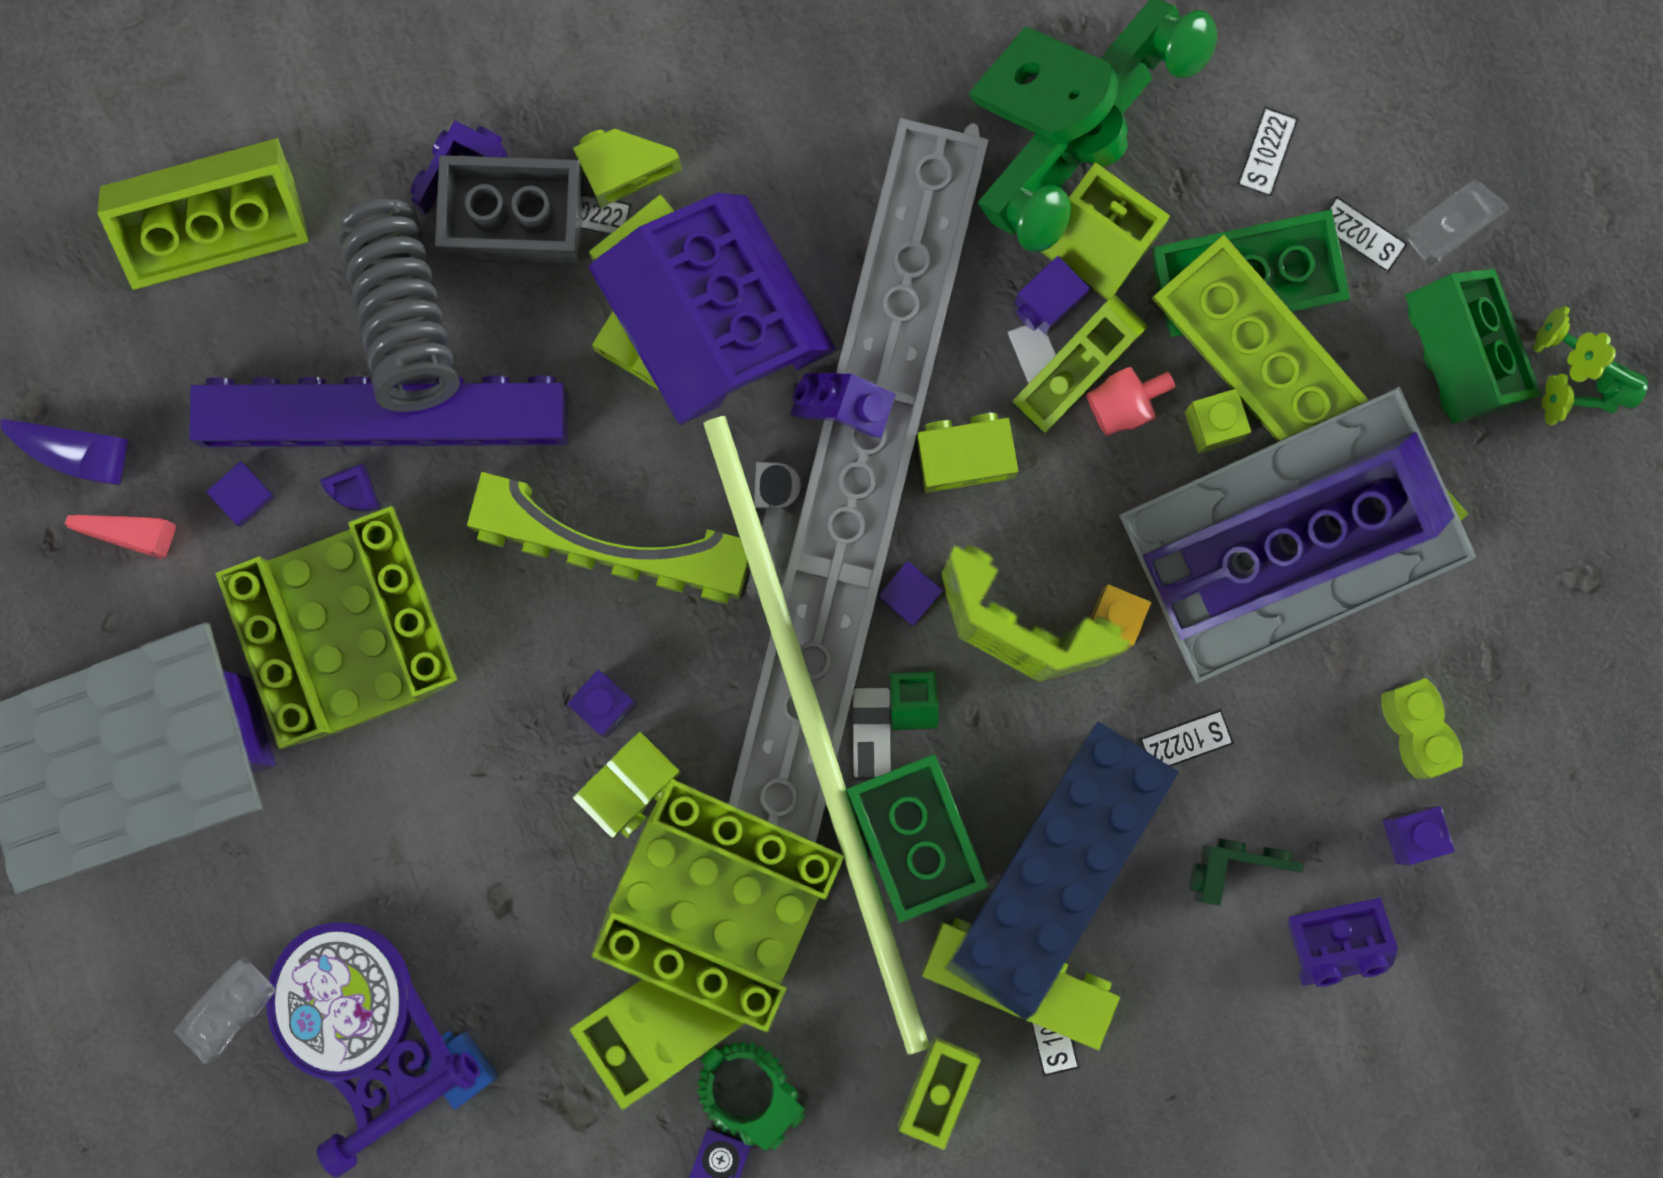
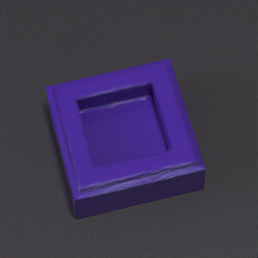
M242 461L237 463L206 491L239 527H242L275 497Z
M907 561L879 594L878 599L914 627L943 590Z

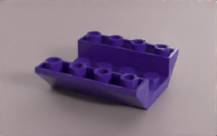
M718 192L639 226L590 263L588 267L679 426L719 408L727 394L790 364H793L797 371L835 353L837 350L745 195Z

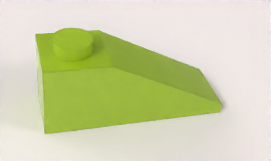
M1114 295L1012 402L1046 433L1148 328V325L1119 297Z

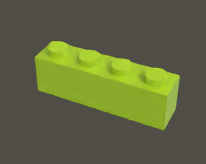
M956 917L952 925L941 922L920 973L922 977L1018 1016L945 969L946 964L971 923ZM1065 963L1036 1013L1028 1018L1027 1021L1100 1050L1120 996L1109 992L1112 982L1086 972L1083 980L1066 974L1068 964Z

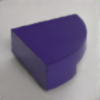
M364 464L320 479V483L326 493L346 508L363 512L381 509Z

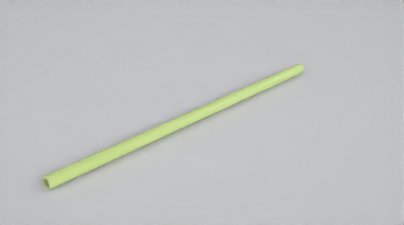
M726 416L716 417L704 422L703 425L907 1054H914L928 1049L930 1045Z

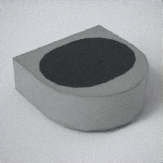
M756 462L755 509L784 510L794 505L801 492L800 477L797 472L787 464Z

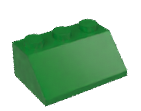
M1495 269L1453 273L1405 295L1409 306V320L1412 326L1418 330L1425 349L1423 353L1424 361L1428 369L1435 376L1440 390L1439 400L1441 407L1450 417L1452 424L1474 420L1542 396Z

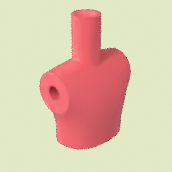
M1128 367L1109 376L1104 383L1086 393V397L1104 435L1108 437L1120 431L1137 429L1155 420L1156 415L1150 400L1176 388L1168 371L1142 383L1133 368Z

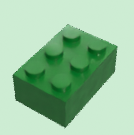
M935 754L846 789L899 923L988 888Z

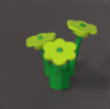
M1563 306L1561 309H1554L1547 317L1544 325L1538 330L1533 351L1540 353L1545 347L1557 346L1561 341L1575 349L1570 352L1567 358L1568 363L1572 366L1570 377L1576 382H1583L1588 377L1592 380L1598 379L1597 390L1601 393L1602 397L1574 396L1572 387L1567 385L1568 377L1566 374L1560 373L1558 376H1549L1545 385L1546 394L1542 398V408L1545 410V422L1547 425L1554 426L1558 421H1564L1567 413L1570 412L1573 406L1600 408L1612 414L1617 411L1619 406L1627 409H1633L1638 406L1647 392L1648 380L1646 376L1613 361L1616 351L1613 346L1609 345L1611 339L1608 334L1599 333L1596 336L1591 332H1587L1577 339L1568 333L1570 323H1568L1569 317L1567 315L1570 308Z

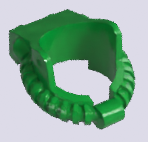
M737 1041L732 1042V1045L729 1046L725 1044L722 1049L713 1046L700 1059L704 1064V1069L700 1070L699 1073L701 1078L698 1079L697 1084L700 1085V1088L697 1089V1092L701 1096L699 1102L703 1104L702 1109L704 1113L707 1112L708 1119L710 1121L713 1120L715 1126H721L723 1131L729 1130L731 1131L730 1134L734 1135L740 1133V1137L745 1145L752 1146L757 1144L765 1152L769 1148L774 1151L786 1138L782 1133L789 1126L796 1128L806 1116L803 1113L805 1106L797 1099V1089L785 1081L787 1075L782 1071L784 1069L782 1064L779 1065L778 1058L776 1056L773 1057L771 1051H765L763 1046H755L756 1043L753 1042L746 1044V1041H741L740 1044H737ZM737 1058L754 1060L770 1077L772 1081L771 1097L765 1108L756 1114L745 1117L731 1114L724 1110L716 1101L713 1093L714 1071L726 1059L728 1061Z

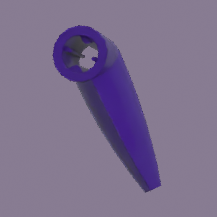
M1 419L2 431L20 449L40 463L80 479L121 485L129 440L78 430Z

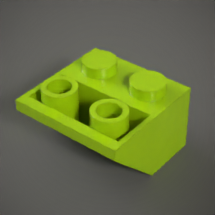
M1095 162L1069 197L1071 216L1065 233L1055 245L1045 251H1041V253L1051 260L1059 256L1088 287L1106 300H1110L1162 232L1170 215Z

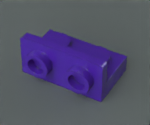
M1381 897L1290 916L1288 920V927L1301 965L1299 977L1303 986L1315 984L1317 987H1328L1339 983L1343 977L1357 974L1367 978L1375 977L1387 972L1394 964L1398 947Z

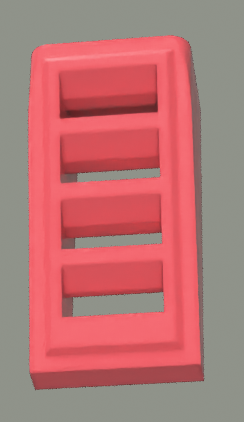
M67 515L65 521L67 528L78 533L159 559L166 558L176 530L174 523L162 518Z

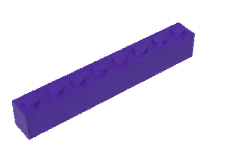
M485 376L482 378V383H464V378L459 377V388L452 397L434 407L412 412H396L381 407L374 395L372 379L367 377L344 378V384H326V379L320 377L298 378V384H280V379L256 377L252 378V385H234L233 379L213 377L206 379V385H191L189 440L202 448L567 445L568 391L563 383H556V378L552 376L528 377V383H510V378L505 376ZM438 377L436 378V383L402 385L405 391L424 390L438 385L440 381Z

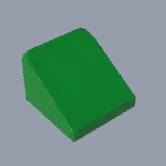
M936 671L889 673L892 729L937 728L938 696Z

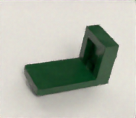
M1218 838L1217 847H1203L1201 864L1194 863L1190 877V890L1196 891L1194 901L1221 906L1228 860L1300 873L1303 872L1304 863L1291 861V851L1264 847L1262 856L1246 853V843Z

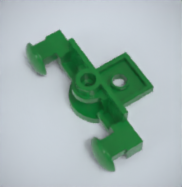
M1149 0L1100 58L1025 26L968 93L976 105L1036 133L978 201L979 206L990 222L1012 235H1015L1017 232L1020 245L1027 251L1041 252L1055 245L1065 233L1071 216L1070 200L1061 186L1082 162H1088L1092 166L1096 162L1101 167H1105L1115 163L1124 155L1128 146V125L1122 114L1153 79L1147 68L1154 70L1163 60L1170 74L1181 79L1190 78L1204 69L1212 58L1217 43V28L1210 14L1203 10H1194L1181 18L1175 5L1163 0ZM1034 74H1038V76L1032 82L1028 84H1023L1027 78Z

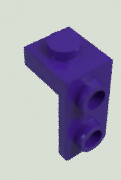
M454 120L449 131L443 130L437 137L432 150V154L435 156L426 171L422 169L412 183L410 193L413 196L411 201L416 209L426 215L438 195L440 155L460 156L462 153L466 156L509 158L504 146L501 144L502 138L482 126H478L475 131Z
M805 373L793 393L794 404L791 416L798 419L836 421L870 437L881 438L896 394L854 374Z

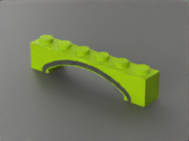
M481 472L467 523L471 530L478 532V541L504 547L505 540L523 544L522 552L542 558H549L550 551L568 555L566 563L593 570L595 562L613 567L612 575L628 580L638 581L640 574L658 578L656 586L671 591L683 593L685 585L702 590V598L723 604H728L729 597L737 599L741 597L749 563L740 537L707 529L704 539L677 546L658 548L633 547L605 542L577 532L546 514L530 499L532 489L527 483Z

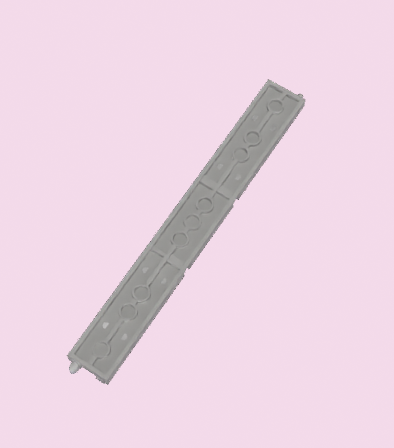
M903 118L899 120L836 372L854 374L895 393L896 396L881 438L870 437L836 421L824 420L782 588L836 758L989 139L979 137V129L975 123L968 125L964 133ZM771 634L729 805L816 843L826 801Z

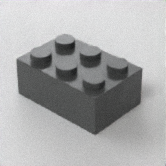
M440 155L435 235L436 249L444 260L580 264L584 173L579 160Z

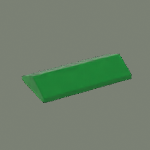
M1332 209L1152 247L1157 293L1221 236L1225 235L1291 312L1350 300ZM1163 312L1170 338L1183 335Z

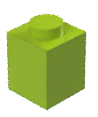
M1237 388L1193 401L1184 411L1198 454L1242 442L1251 433Z

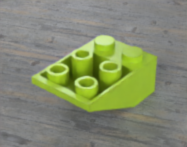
M641 979L579 1021L569 1030L620 1108L624 1110L745 1023Z

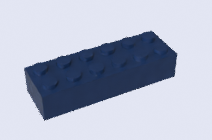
M1098 721L1080 745L952 954L945 969L1024 1020L1033 1016L1179 771Z

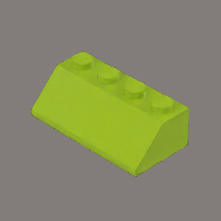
M278 138L100 186L97 213L132 290L309 242L294 179Z

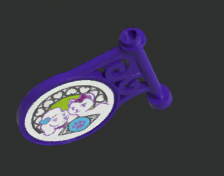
M351 922L318 925L306 930L293 939L277 959L270 975L266 996L267 1017L272 1035L282 1053L293 1065L313 1077L328 1081L339 1089L349 1102L357 1122V1131L347 1138L340 1134H334L317 1147L318 1159L322 1167L331 1176L340 1177L351 1170L357 1164V1153L457 1085L464 1090H469L475 1085V1079L480 1076V1070L476 1061L466 1052L460 1055L457 1053L450 1054L412 985L411 977L403 958L393 944L377 931ZM412 1018L425 1039L431 1054V1065L427 1072L421 1076L409 1073L404 1067V1056L408 1051L414 1053V1060L407 1065L409 1070L423 1068L427 1064L429 1056L427 1047L421 1041L415 1039L404 1041ZM388 1062L389 1070L379 1069ZM360 1077L357 1086L350 1080ZM380 1080L387 1087L390 1105L388 1110L372 1119L370 1108L383 1105L387 1098V1093L383 1088L374 1089L371 1094L370 1086L372 1081Z

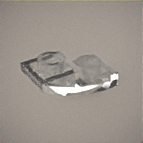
M246 957L240 958L200 998L174 1032L204 1065L218 1058L240 1027L251 1023L276 989Z

